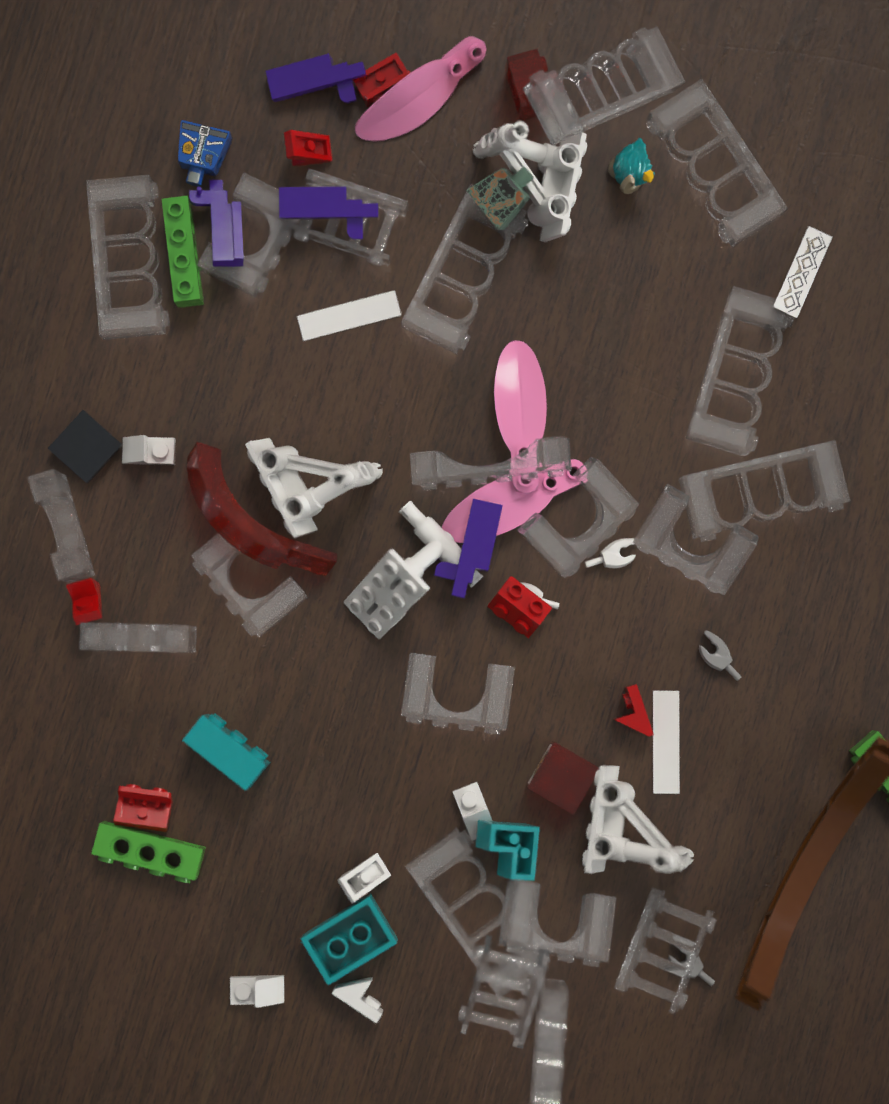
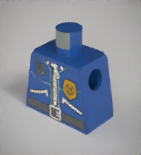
M181 120L178 163L181 168L189 170L186 179L187 184L200 187L204 174L212 176L218 174L233 139L230 131Z

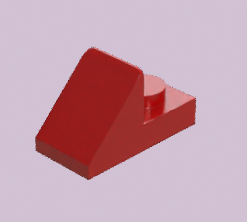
M296 130L284 132L286 156L288 159H292L293 166L332 161L329 135Z
M88 578L66 585L72 599L73 618L76 625L102 618L99 582L93 578Z
M637 684L624 687L626 693L622 694L626 708H632L633 712L613 720L646 736L654 735Z

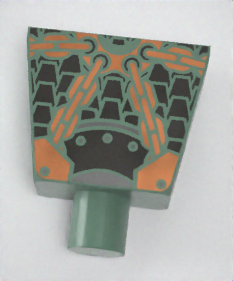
M524 166L514 175L508 169L502 168L470 187L467 192L496 229L504 230L530 200V196L524 187L534 177Z

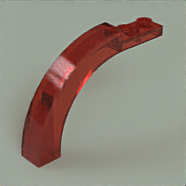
M196 442L187 457L188 480L197 505L218 534L241 553L268 567L277 570L281 563H285L292 567L313 572L314 574L326 576L336 564L337 554L281 536L255 521L237 503L225 482L221 467V449Z

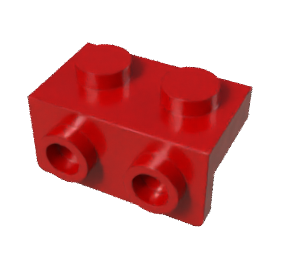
M394 53L365 70L367 76L356 78L352 81L367 107H370L411 72L407 71L398 54Z
M512 576L509 577L487 606L497 617L504 619L518 633L525 635L528 639L552 609L549 604Z
M134 784L118 787L119 797L113 820L114 825L167 832L173 804L171 793L162 788L142 789Z

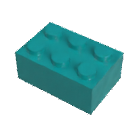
M216 713L214 715H202L182 741L245 791L248 790L270 764L266 759L269 755L258 746L252 748L245 743L248 740L247 737L238 730L230 731L226 728L227 722Z
M370 893L304 933L301 941L327 985H330L397 944L398 938Z

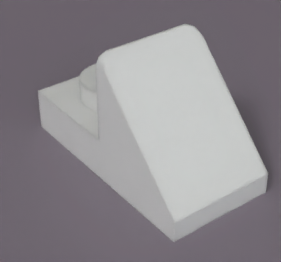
M146 435L123 437L122 464L175 465L176 439L147 437Z
M477 781L452 791L472 841L477 836L478 820L492 821Z
M376 853L354 869L344 873L337 881L351 903H353L390 877L391 874L378 853Z
M284 975L230 977V1005L255 1004L256 1008L284 1003Z
M373 977L337 984L334 987L333 995L375 1023L378 1022L383 1014V1009L380 1008L381 1003L369 995L367 998L363 996Z

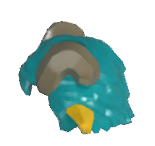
M641 138L624 147L608 164L610 176L616 179L620 184V190L625 194L635 192L646 182L651 183L655 175L651 170L652 165L648 159L646 145Z

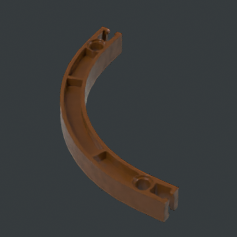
M878 736L838 785L805 836L774 894L749 952L734 996L735 999L757 1011L762 1008L763 1000L767 1002L771 997L791 936L824 868L859 813L889 778L888 740Z

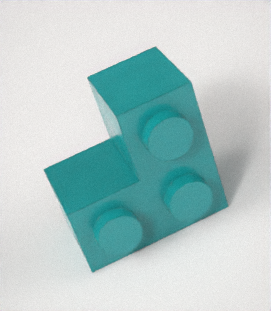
M478 820L476 847L487 851L499 852L497 875L511 880L535 881L540 827L526 823Z

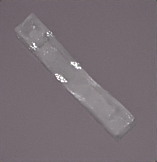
M563 436L536 439L516 457L489 466L465 465L453 460L443 452L435 450L410 453L412 485L421 486V490H435L438 484H446V488L462 487V482L471 481V485L487 484V479L495 478L498 483L511 482L512 477L522 476V480L538 479V474L547 473L548 477L564 476L563 471H572L569 438Z

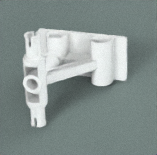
M523 122L493 128L491 132L485 134L479 142L474 144L473 147H477L473 149L474 155L481 159L486 156L494 157L500 155L513 174L517 173L523 166L526 167L534 177L524 187L533 202L529 206L527 215L531 223L543 227L540 241L547 242L565 236L571 226V219L569 217L571 208L576 202L575 188L582 174L580 164L587 150V143L585 142L587 134L581 132L561 141L558 147L548 143L540 144L525 139L528 134L524 133L529 132V129ZM523 158L538 162L539 170L544 174L542 185Z
M270 438L249 441L245 444L248 449L249 459L252 463L256 464L260 472L261 482L269 489L272 495L274 507L281 512L285 520L284 526L294 538L318 530L312 517L322 510L325 503L352 488L371 484L383 474V469H378L381 466L378 463L359 461L354 464L342 465L299 456L298 451L292 446L275 448ZM298 471L329 477V480L316 488L311 487L307 489Z
M409 501L399 513L415 528L414 534L425 546L413 557H408L405 560L394 549L389 550L344 601L349 610L378 639H381L406 615L409 608L430 589L421 579L424 571L437 559L441 562L459 564L461 547L454 541L452 535L444 531L432 517L428 516L426 518L412 501ZM476 569L472 584H469L471 588L483 577Z
M601 765L600 770L596 771L594 779L597 791L596 797L592 798L590 806L593 818L592 823L588 825L586 834L587 839H589L588 850H585L583 855L585 873L591 874L604 871L606 860L619 862L629 860L650 864L654 869L664 873L681 872L687 868L694 860L691 859V857H694L693 852L683 846L673 847L633 802L635 797L633 787L627 782L618 781L619 766ZM625 817L650 845L630 842L628 838H623Z

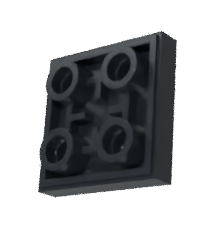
M82 410L48 449L88 484L123 445L85 410Z

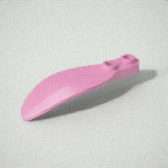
M473 36L466 37L441 59L428 62L409 73L365 111L355 125L356 135L364 140L379 141L400 136L419 127L443 106L454 91L458 81L484 59L486 55L485 43ZM477 48L476 53L473 55V50ZM457 64V69L453 72V67Z
M513 341L504 348L498 361L494 384V400L498 426L502 438L511 452L514 487L517 491L528 494L535 491L539 485L537 450L542 441L546 424V389L541 368L532 349L522 341ZM527 449L529 456L526 458L520 457V450ZM523 475H529L531 477V482L529 484H523L521 482V477Z
M572 459L547 471L539 472V485L535 491L528 494L516 490L512 475L495 480L479 488L460 502L449 513L442 525V529L450 533L456 543H463L473 499L503 505L496 536L506 533L540 513L553 497L580 485L586 478V467L581 461ZM575 468L578 471V476H571L569 470ZM523 475L521 477V482L523 484H529L531 482V477L529 475ZM552 479L555 482V486L552 488L548 487L546 480Z

